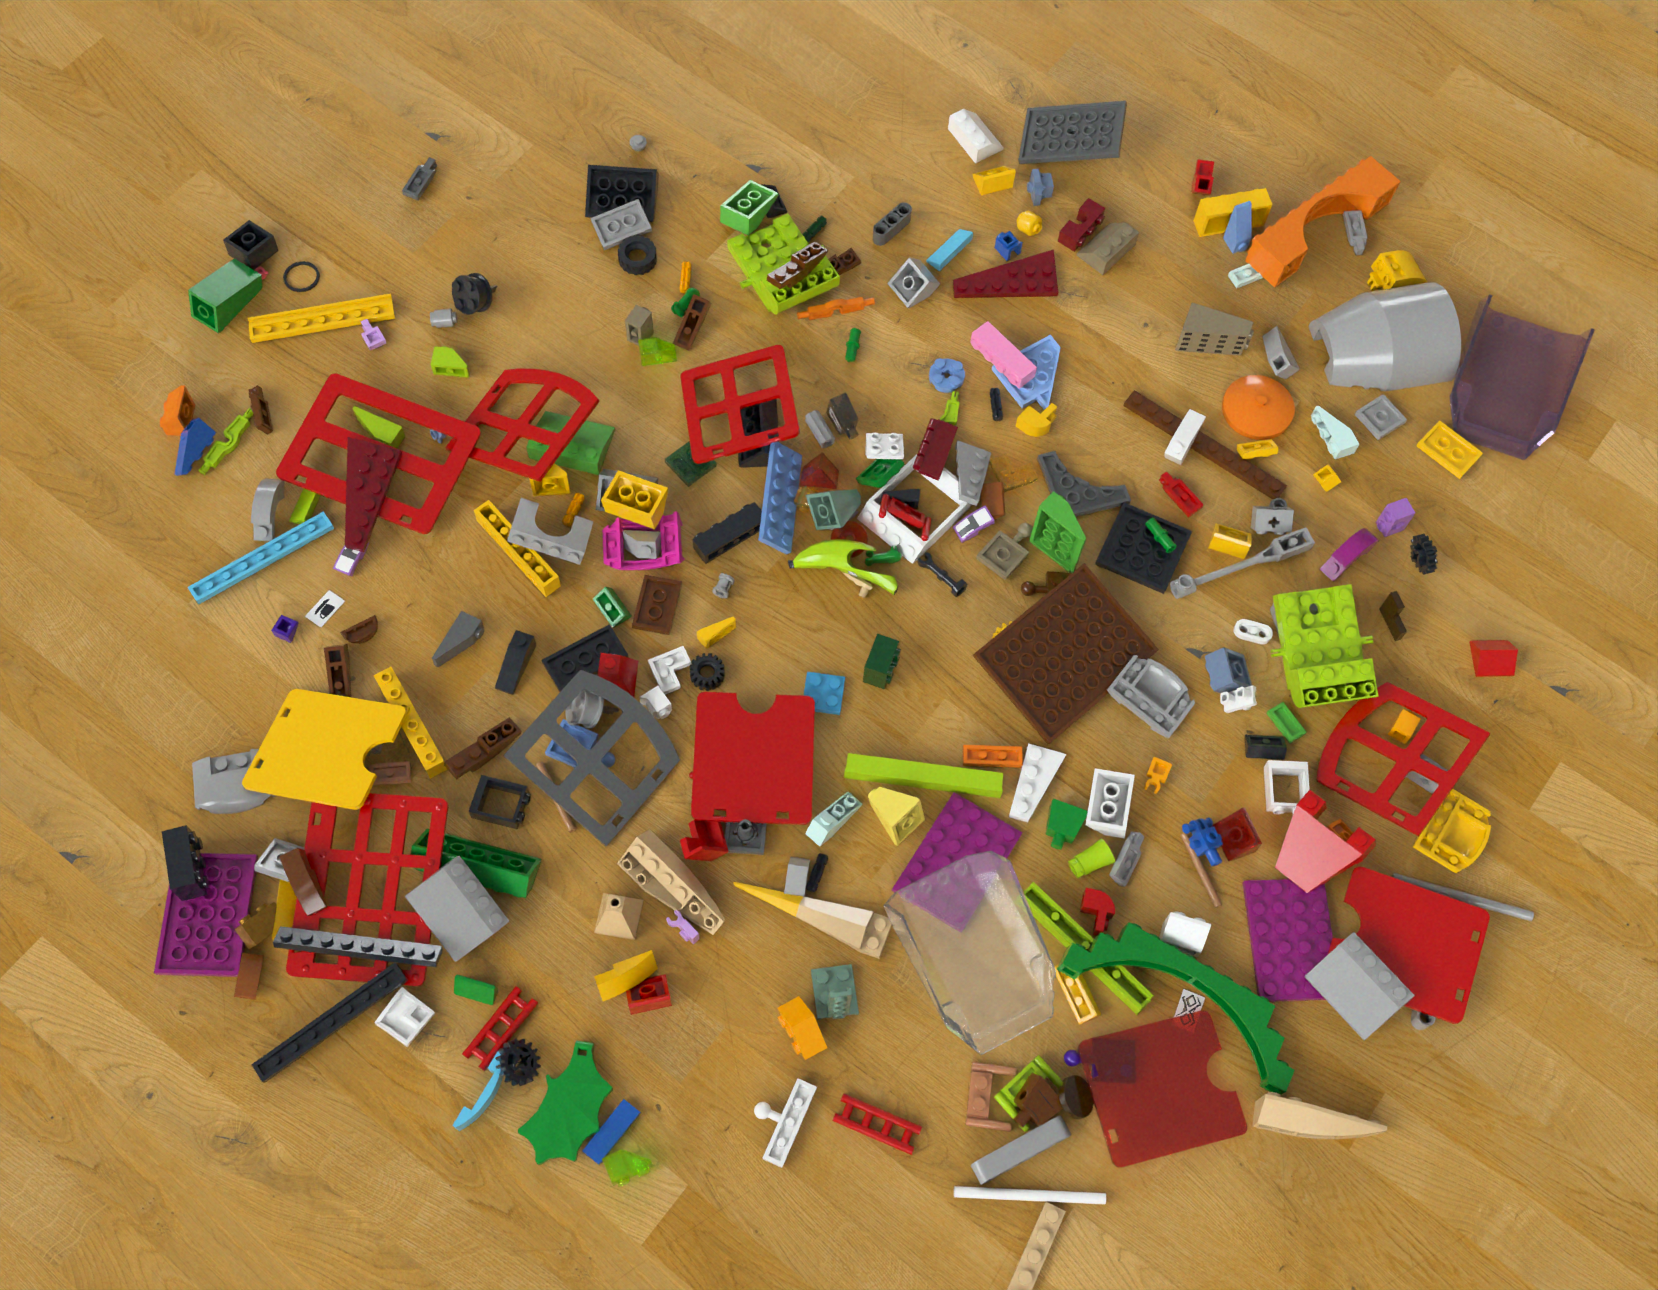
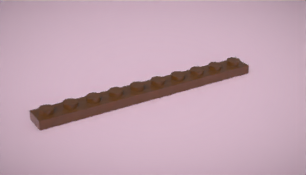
M1135 390L1123 405L1172 437L1183 421ZM1201 431L1198 432L1190 447L1273 500L1279 498L1287 487L1283 482L1243 459Z

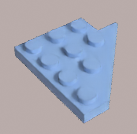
M1051 335L1020 351L1037 367L1035 377L1020 389L1016 385L1011 384L1008 378L996 369L995 365L992 366V371L1022 409L1035 401L1039 403L1043 410L1049 406L1061 348Z

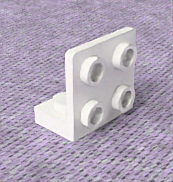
M866 433L865 455H867L868 459H904L903 434Z

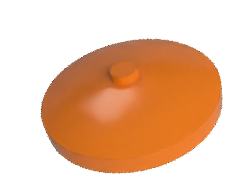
M1249 375L1235 380L1227 388L1222 400V412L1229 426L1240 435L1255 440H1268L1281 435L1288 429L1294 417L1295 405L1289 391L1278 381L1262 375Z

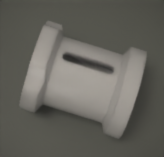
M721 573L716 587H713L712 592L720 598H727L729 588L735 582L734 578Z

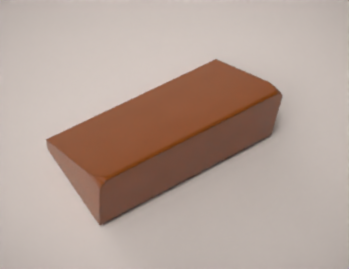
M1003 482L983 484L981 491L982 507H987L994 520L1005 515Z

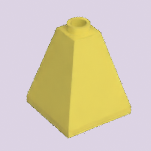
M882 787L873 789L868 795L871 807L896 846L925 820L921 801L917 797Z

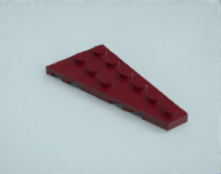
M1054 249L954 279V298L1058 296Z
M348 437L345 513L346 548L365 552L402 456L400 450Z

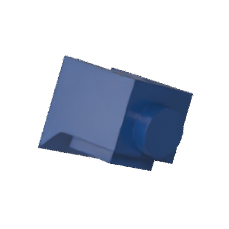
M1010 231L1007 233L1001 232L996 237L994 248L1006 261H1009L1013 250L1017 255L1021 254L1023 242L1018 241Z

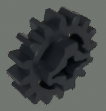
M1420 534L1413 536V539H1411L1410 557L1412 562L1416 563L1415 567L1419 568V572L1425 575L1433 573L1437 569V549L1432 545L1433 541H1429L1428 535Z
M516 1038L504 1043V1047L498 1050L501 1055L495 1058L497 1061H500V1064L496 1066V1069H501L499 1077L505 1076L504 1082L511 1081L512 1086L518 1084L523 1086L534 1081L533 1077L539 1074L536 1069L541 1068V1065L537 1063V1060L541 1059V1057L535 1055L538 1049L532 1050V1043L525 1044V1039L518 1041Z

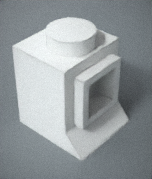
M656 686L640 697V703L645 705L654 717H657V719H664L672 711L670 701L659 686Z

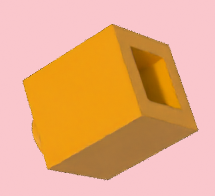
M1403 709L1396 717L1388 735L1405 744L1411 738L1421 718L1417 717L1413 712Z

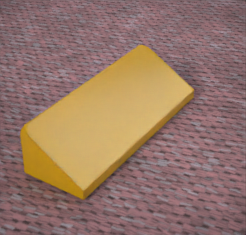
M281 879L279 882L272 940H274L280 926L292 928L297 897L290 882Z
M1058 965L1053 967L1079 1025L1101 1016V1012L1082 973L1074 980L1057 970Z

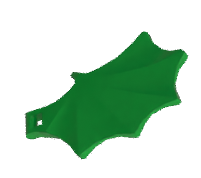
M576 1040L568 1067L556 1079L551 1078L549 1074L546 1075L548 1090L537 1112L518 1129V1134L527 1138L533 1145L535 1161L538 1165H542L550 1159L561 1157L576 1162L578 1151L583 1141L590 1135L600 1131L598 1117L600 1106L604 1099L613 1091V1087L601 1077L596 1069L593 1055L594 1043ZM580 1050H586V1056L579 1055Z

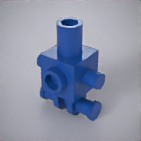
M1200 818L1190 821L1189 824H1183V832L1185 834L1191 832L1193 835L1189 838L1190 847L1194 849L1197 857L1206 855L1212 867L1223 862L1217 851V848L1223 845L1222 837L1217 833L1215 827H1212L1213 821L1211 818H1206L1205 820Z

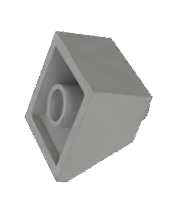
M908 258L887 283L907 308L930 297L940 285L922 261L914 258Z

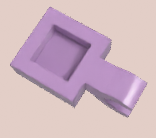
M368 319L361 321L362 328L365 331L361 335L370 351L386 344V340L378 326L372 328Z
M675 910L674 913L678 919L671 921L669 917L666 918L668 925L679 927V934L686 942L690 940L693 944L700 939L699 933L686 919H683L679 911Z

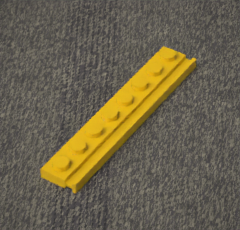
M390 293L249 317L250 340L252 343L361 325V321L368 319L369 323L395 319V313Z

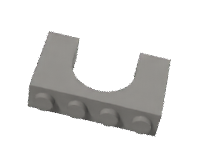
M521 498L507 541L580 565L586 550L593 521L575 515L568 534L560 537L550 536L542 532L535 523V515L539 503Z

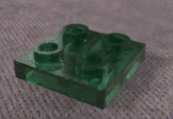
M690 441L665 458V463L688 487L717 466L714 460L701 464L695 463L692 458Z

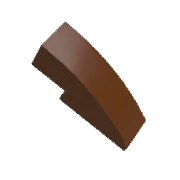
M296 848L279 856L292 889L307 916L327 908L315 870L311 869L305 850Z

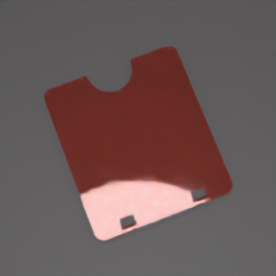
M1201 1010L1087 1039L1078 1045V1053L1114 1166L1122 1168L1246 1133L1247 1123L1236 1091H1223L1211 1083L1207 1075V1063L1210 1057L1215 1052L1222 1050L1211 1015L1207 1011ZM1095 1064L1098 1076L1092 1078L1089 1065ZM1115 1129L1119 1142L1112 1143L1109 1130Z

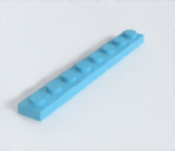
M323 511L190 585L188 589L199 605L333 530L334 527Z

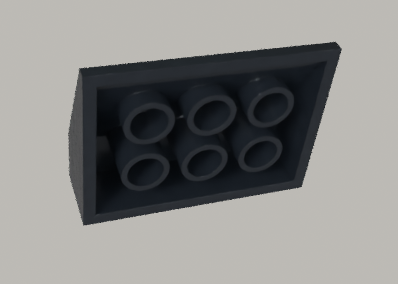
M588 165L585 217L593 218L639 199L648 221L654 222L659 178L657 169Z

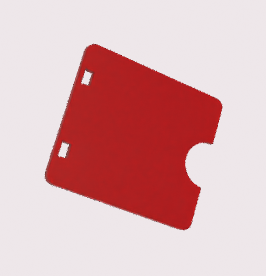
M701 692L697 696L691 801L692 818L696 821L740 823L746 819L751 823L808 824L812 818L814 699L803 695L776 694L775 701L770 709L760 714H753L745 711L740 706L737 700V693ZM714 810H726V816H714ZM777 812L789 813V819L776 818Z
M1356 867L1352 871L1343 901L1353 907L1359 915L1360 928L1356 935L1415 995L1404 1005L1405 1007L1452 1024L1460 1023L1464 1018L1488 928L1489 913L1485 909L1368 868ZM1473 931L1480 932L1478 942L1471 940ZM1333 937L1328 954L1345 939ZM1457 989L1464 990L1462 1002L1455 999Z

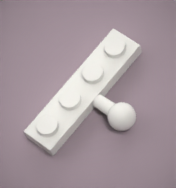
M797 1078L782 1114L771 1110L770 1105L766 1102H759L755 1106L754 1113L757 1118H770L778 1122L763 1160L783 1168L815 1094L816 1086Z

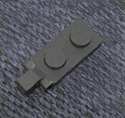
M429 157L424 165H418L403 188V195L419 201L435 176V169L437 167L435 159Z

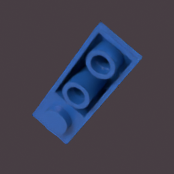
M200 418L192 419L181 433L175 468L176 476L188 474L192 469V463L203 455V449L214 441L213 436L216 432Z

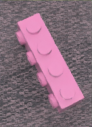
M987 321L972 332L970 343L973 348L979 350L987 361L995 365L996 369L1003 373L1011 384L1016 385L1020 389L1035 377L1037 367L991 323Z

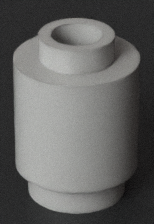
M452 308L430 312L431 326H436V328L453 327L454 323H457L456 312H453Z

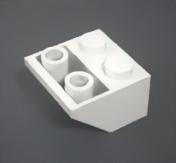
M1170 912L1162 924L1159 938L1167 944L1176 946L1182 953L1197 958L1202 952L1211 924L1206 923L1202 918L1193 919L1186 917L1182 912Z

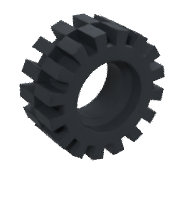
M705 653L702 654V657L696 656V660L693 659L692 665H690V677L692 683L694 682V686H699L700 690L706 688V691H709V688L712 687V690H714L716 685L718 687L721 685L725 676L722 660H718L717 655L712 657V653H708V656H705ZM710 666L714 669L715 673L709 678L702 677L700 675L701 668Z

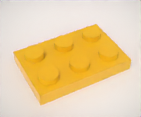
M1440 420L1416 445L1459 479L1483 455V452Z

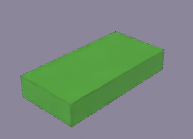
M1284 702L1267 711L1266 714L1289 744L1307 733Z

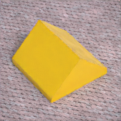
M1001 166L973 173V178L980 194L985 195L1013 188L1016 171L1014 168Z
M555 463L541 482L529 478L533 496L571 494L567 473Z
M1215 523L1208 548L1244 559L1252 544L1251 534Z

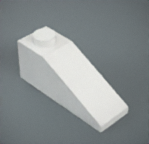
M1189 409L1165 451L1166 459L1182 465L1206 416Z

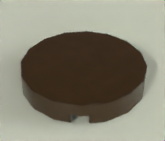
M1077 1075L1064 1078L1063 1084L1059 1088V1100L1065 1112H1069L1070 1117L1073 1119H1082L1089 1116L1094 1105L1093 1093L1085 1079Z

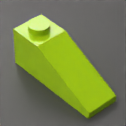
M354 406L352 408L357 420L373 440L398 448L405 437L402 426Z

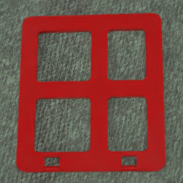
M782 345L770 346L688 369L681 373L680 378L690 447L695 463L701 464L719 457H727L767 446L770 443L795 438L800 434L785 351ZM773 359L777 385L739 396L734 370ZM721 374L725 399L698 407L695 381ZM779 398L781 400L785 425L745 436L741 409ZM728 413L731 440L704 447L701 420ZM779 434L778 437H774L771 439H769L768 437L771 435ZM723 449V452L716 454L713 453V451Z

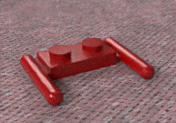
M884 494L879 509V517L884 518L888 511L892 516L905 520L910 526H916L919 529L923 527L921 539L927 541L932 519L930 517L925 518V514L895 498L890 499L888 494Z

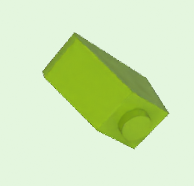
M434 346L431 360V368L434 375L470 377L467 364L453 348Z

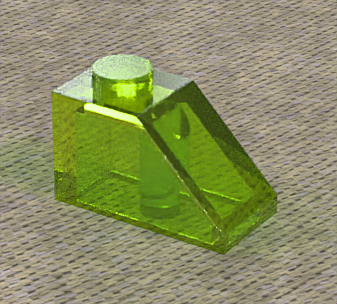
M657 337L638 339L642 366L677 361L674 344Z

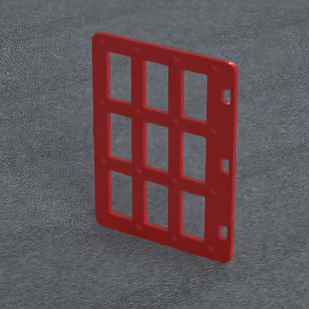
M369 793L363 806L360 808L354 851L332 849L338 807L311 802L304 847L310 867L315 870L323 896L325 897L329 863H352L346 907L327 906V908L307 916L297 898L292 928L319 931L321 918L344 920L342 934L355 935L357 921L380 923L378 938L392 940L394 924L416 925L414 943L430 944L432 931L417 912L396 911L402 867L424 869L422 882L441 868L449 809L448 802L443 798ZM374 809L396 810L390 853L368 852ZM409 811L432 813L426 856L404 854ZM316 813L322 814L320 825H314ZM365 865L388 866L382 910L359 908ZM290 949L286 964V972L293 977L368 982L388 968V961L375 960L374 967L351 966L352 957L339 955L337 964L315 963L316 953L301 951L300 953ZM411 964L410 970L401 969L408 979L403 985L421 986L426 980L427 966Z

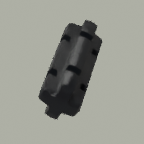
M991 388L989 393L993 420L1001 421L1003 419V412L1001 411L1000 390L998 388Z
M818 854L817 863L814 864L806 890L814 893L817 891L818 883H820L825 869L824 865L828 861L827 855Z

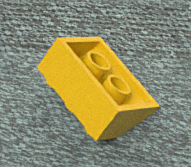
M618 470L601 502L605 512L655 530L664 513L668 488Z

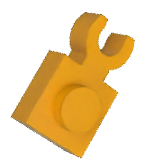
M1153 757L1146 774L1151 779L1147 780L1144 789L1147 790L1149 785H1154L1156 788L1154 793L1157 794L1161 787L1160 782L1165 783L1172 764Z

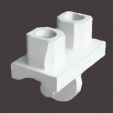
M1253 685L1240 687L1235 691L1221 693L1220 703L1224 705V712L1230 713L1241 709L1246 711L1251 709L1252 706L1257 705L1255 699L1256 687Z

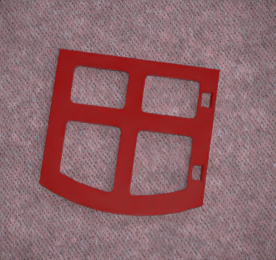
M527 368L504 370L465 422L477 427L480 424H484L508 433L493 452L475 447L469 458L541 482L600 401L583 384L560 373ZM529 383L544 385L518 419L515 420L490 412L491 408L510 384ZM500 387L499 391L495 394L494 392ZM556 390L567 393L581 404L559 433L530 425ZM522 437L549 446L535 466L506 458L517 441ZM452 438L445 448L448 451H452L457 439Z
M1386 682L1377 687L1378 697L1360 699L1338 722L1323 749L1316 782L1419 837L1489 738L1490 732ZM1387 701H1393L1427 719L1406 749H1402L1358 725ZM1442 727L1470 740L1448 771H1444L1420 758ZM1348 739H1353L1396 762L1375 793H1370L1335 774L1340 755ZM1411 771L1439 785L1417 816H1413L1389 803L1391 797ZM1343 783L1350 788L1347 792L1338 787V785ZM1397 812L1405 816L1404 820L1401 821L1393 816L1394 813Z

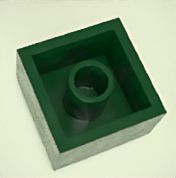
M877 633L864 666V683L881 689H885L886 684L891 683L894 668L897 667L900 659L901 649L898 648V640Z

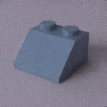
M1223 647L1205 656V667L1209 672L1210 686L1213 691L1218 693L1231 692L1240 687L1252 686L1243 654Z

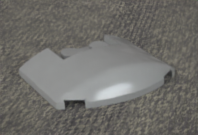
M1134 655L1107 691L1119 704L1122 703L1151 726L1150 729L1166 738H1170L1194 706L1195 701L1194 699L1190 700L1187 693L1188 688L1171 670L1152 659H1138V656Z
M250 749V752L215 758L209 756L193 762L195 808L198 810L202 808L213 814H233L251 810L264 804L263 801L272 794L246 790L242 785V780L259 749ZM260 760L256 768L260 769L264 761Z

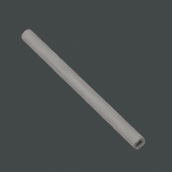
M1397 873L1392 875L1393 878L1436 893L1445 891L1451 898L1470 905L1532 921L1534 917L1533 911Z

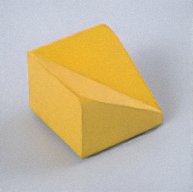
M1329 464L1313 474L1325 492L1341 483V480Z

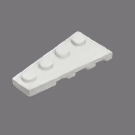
M1028 743L1009 814L1010 818L1028 823L1066 754Z

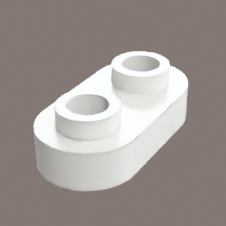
M1247 619L1237 621L1234 626V634L1246 641L1267 644L1273 636V631L1268 625ZM1240 629H1244L1246 633L1241 632Z

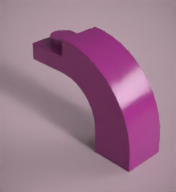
M1363 528L1346 540L1331 555L1320 570L1335 582L1360 556L1367 554L1380 540L1368 529Z

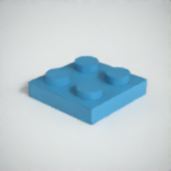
M807 672L804 696H810L814 699L815 712L840 715L845 677Z

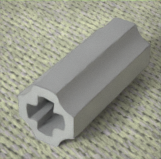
M818 410L809 412L805 416V421L821 448L832 446L835 443V437Z

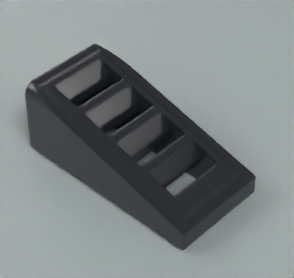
M921 489L886 491L882 493V497L884 494H888L890 499L895 498L917 510Z

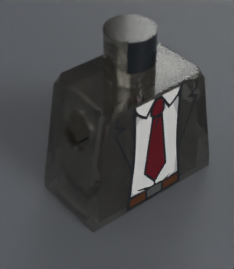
M847 393L830 399L826 413L839 435L846 433L849 440L856 438L859 435L856 430L858 417Z

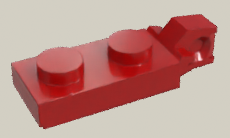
M1167 471L1161 475L1159 481L1163 485L1162 488L1188 518L1203 508V503L1180 478L1177 479L1175 477L1173 479Z

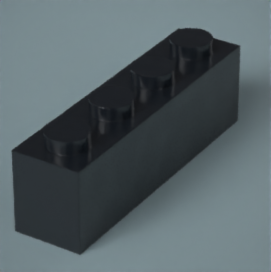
M755 502L743 506L739 512L728 515L724 521L713 524L704 533H698L692 539L694 550L705 564L709 563L760 531L762 510Z

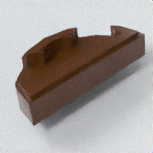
M376 615L340 632L346 641L361 644L369 641L374 637L378 629Z

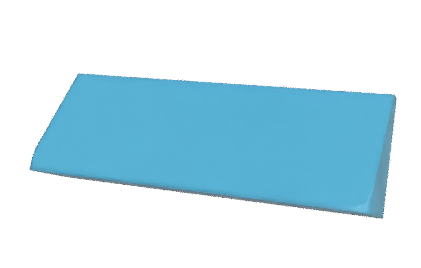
M959 229L926 262L940 271L972 241L973 232Z

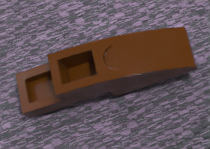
M814 241L791 256L790 262L769 273L766 281L779 289L786 285L791 288L804 279L828 253V250Z
M509 717L477 737V742L446 760L444 766L456 780L469 771L473 773L502 752L522 731Z

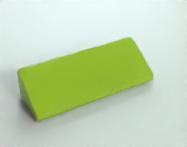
M303 488L289 522L302 524L311 519L321 495Z

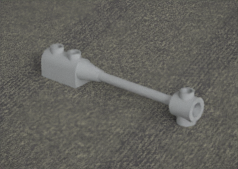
M1305 527L1273 539L1268 548L1252 558L1195 579L1190 575L1183 574L1179 579L1170 582V588L1174 597L1179 599L1195 593L1196 586L1257 563L1278 562L1311 550L1315 542Z

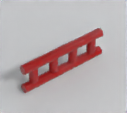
M517 986L514 987L462 1053L467 1059L472 1054L479 1058L482 1062L478 1067L484 1072L497 1051L503 1048V1044L511 1039L538 1004L533 998L528 1003L521 999L519 994L522 990ZM512 1003L522 1009L515 1020L505 1013ZM499 1020L509 1026L502 1037L492 1031ZM485 1037L495 1043V1046L488 1054L478 1047Z
M843 1093L841 1102L846 1103L842 1115L835 1113L833 1122L912 1155L914 1146L909 1145L913 1132L918 1135L920 1134L922 1126ZM854 1107L866 1112L861 1124L849 1119ZM873 1116L886 1120L881 1132L869 1128ZM893 1124L905 1129L901 1141L889 1136Z

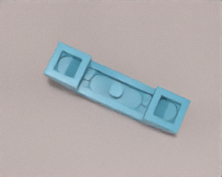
M498 1051L488 1066L493 1076L473 1109L470 1110L464 1106L452 1125L458 1131H461L477 1120L497 1094L503 1076L499 1077L501 1069H496V1066L500 1064V1061L495 1059L501 1055Z

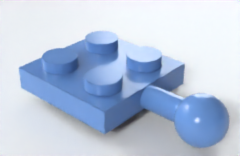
M563 719L560 723V726L587 750H591L599 738L597 733L578 725L572 726L567 720ZM551 740L545 754L575 768L577 762ZM607 752L601 762L609 768L614 765L615 756L611 752Z

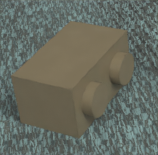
M635 305L625 319L627 341L643 348L654 333L652 312L647 308Z

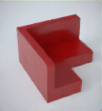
M693 820L688 823L692 838L685 837L680 840L684 858L689 860L712 862L729 852L721 822Z

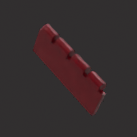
M931 418L914 461L913 469L919 471L918 473L939 481L958 427L940 419Z

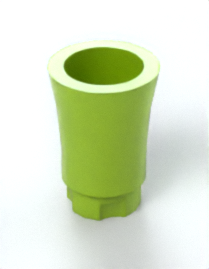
M1100 838L1092 846L1074 856L1068 863L1076 878H1080L1083 875L1086 876L1097 869L1115 863V859L1107 843Z

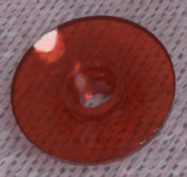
M847 521L843 527L834 528L831 533V540H847V536L851 535L853 536V541L868 543L866 530L855 521ZM858 549L854 551L851 558L859 556L864 550Z

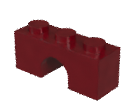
M1088 198L1079 208L1077 220L1082 224H1076L1069 220L1060 230L1058 242L1074 252L1078 247H1082L1088 235L1091 236L1096 226L1101 225L1104 221L1105 208Z

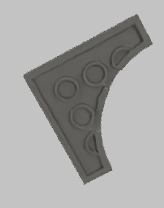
M1056 451L1040 454L1037 457L1050 494L1054 491L1058 495H1062L1069 503L1075 517L1119 507L1124 502L1127 504L1131 502L1125 485L1096 487L1089 485V482L1079 477L1075 478L1067 471V468L1057 456Z

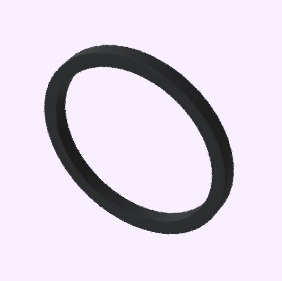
M305 261L293 263L285 270L283 275L285 285L295 292L311 290L317 285L320 278L317 267ZM307 265L316 271V279L313 284L301 289L290 286L286 279L288 272L296 266Z

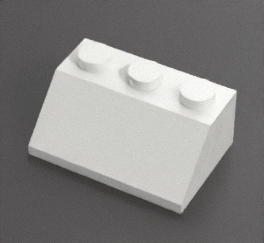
M962 109L950 115L948 130L975 163L1004 149L976 113Z
M1095 768L1086 819L1088 827L1106 836L1125 839L1135 775Z

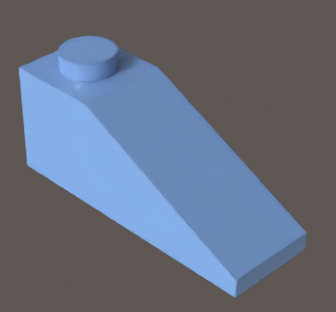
M1250 201L1234 206L1223 236L1232 253L1245 251L1251 241L1252 203Z

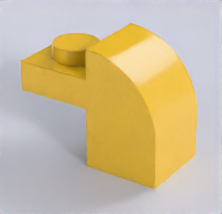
M1051 403L1041 414L1031 406H1028L1018 416L1016 427L1033 437L1047 434L1051 423L1057 416V406Z

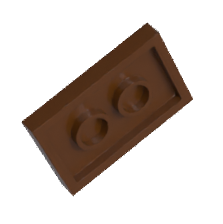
M644 575L632 628L670 635L682 581Z

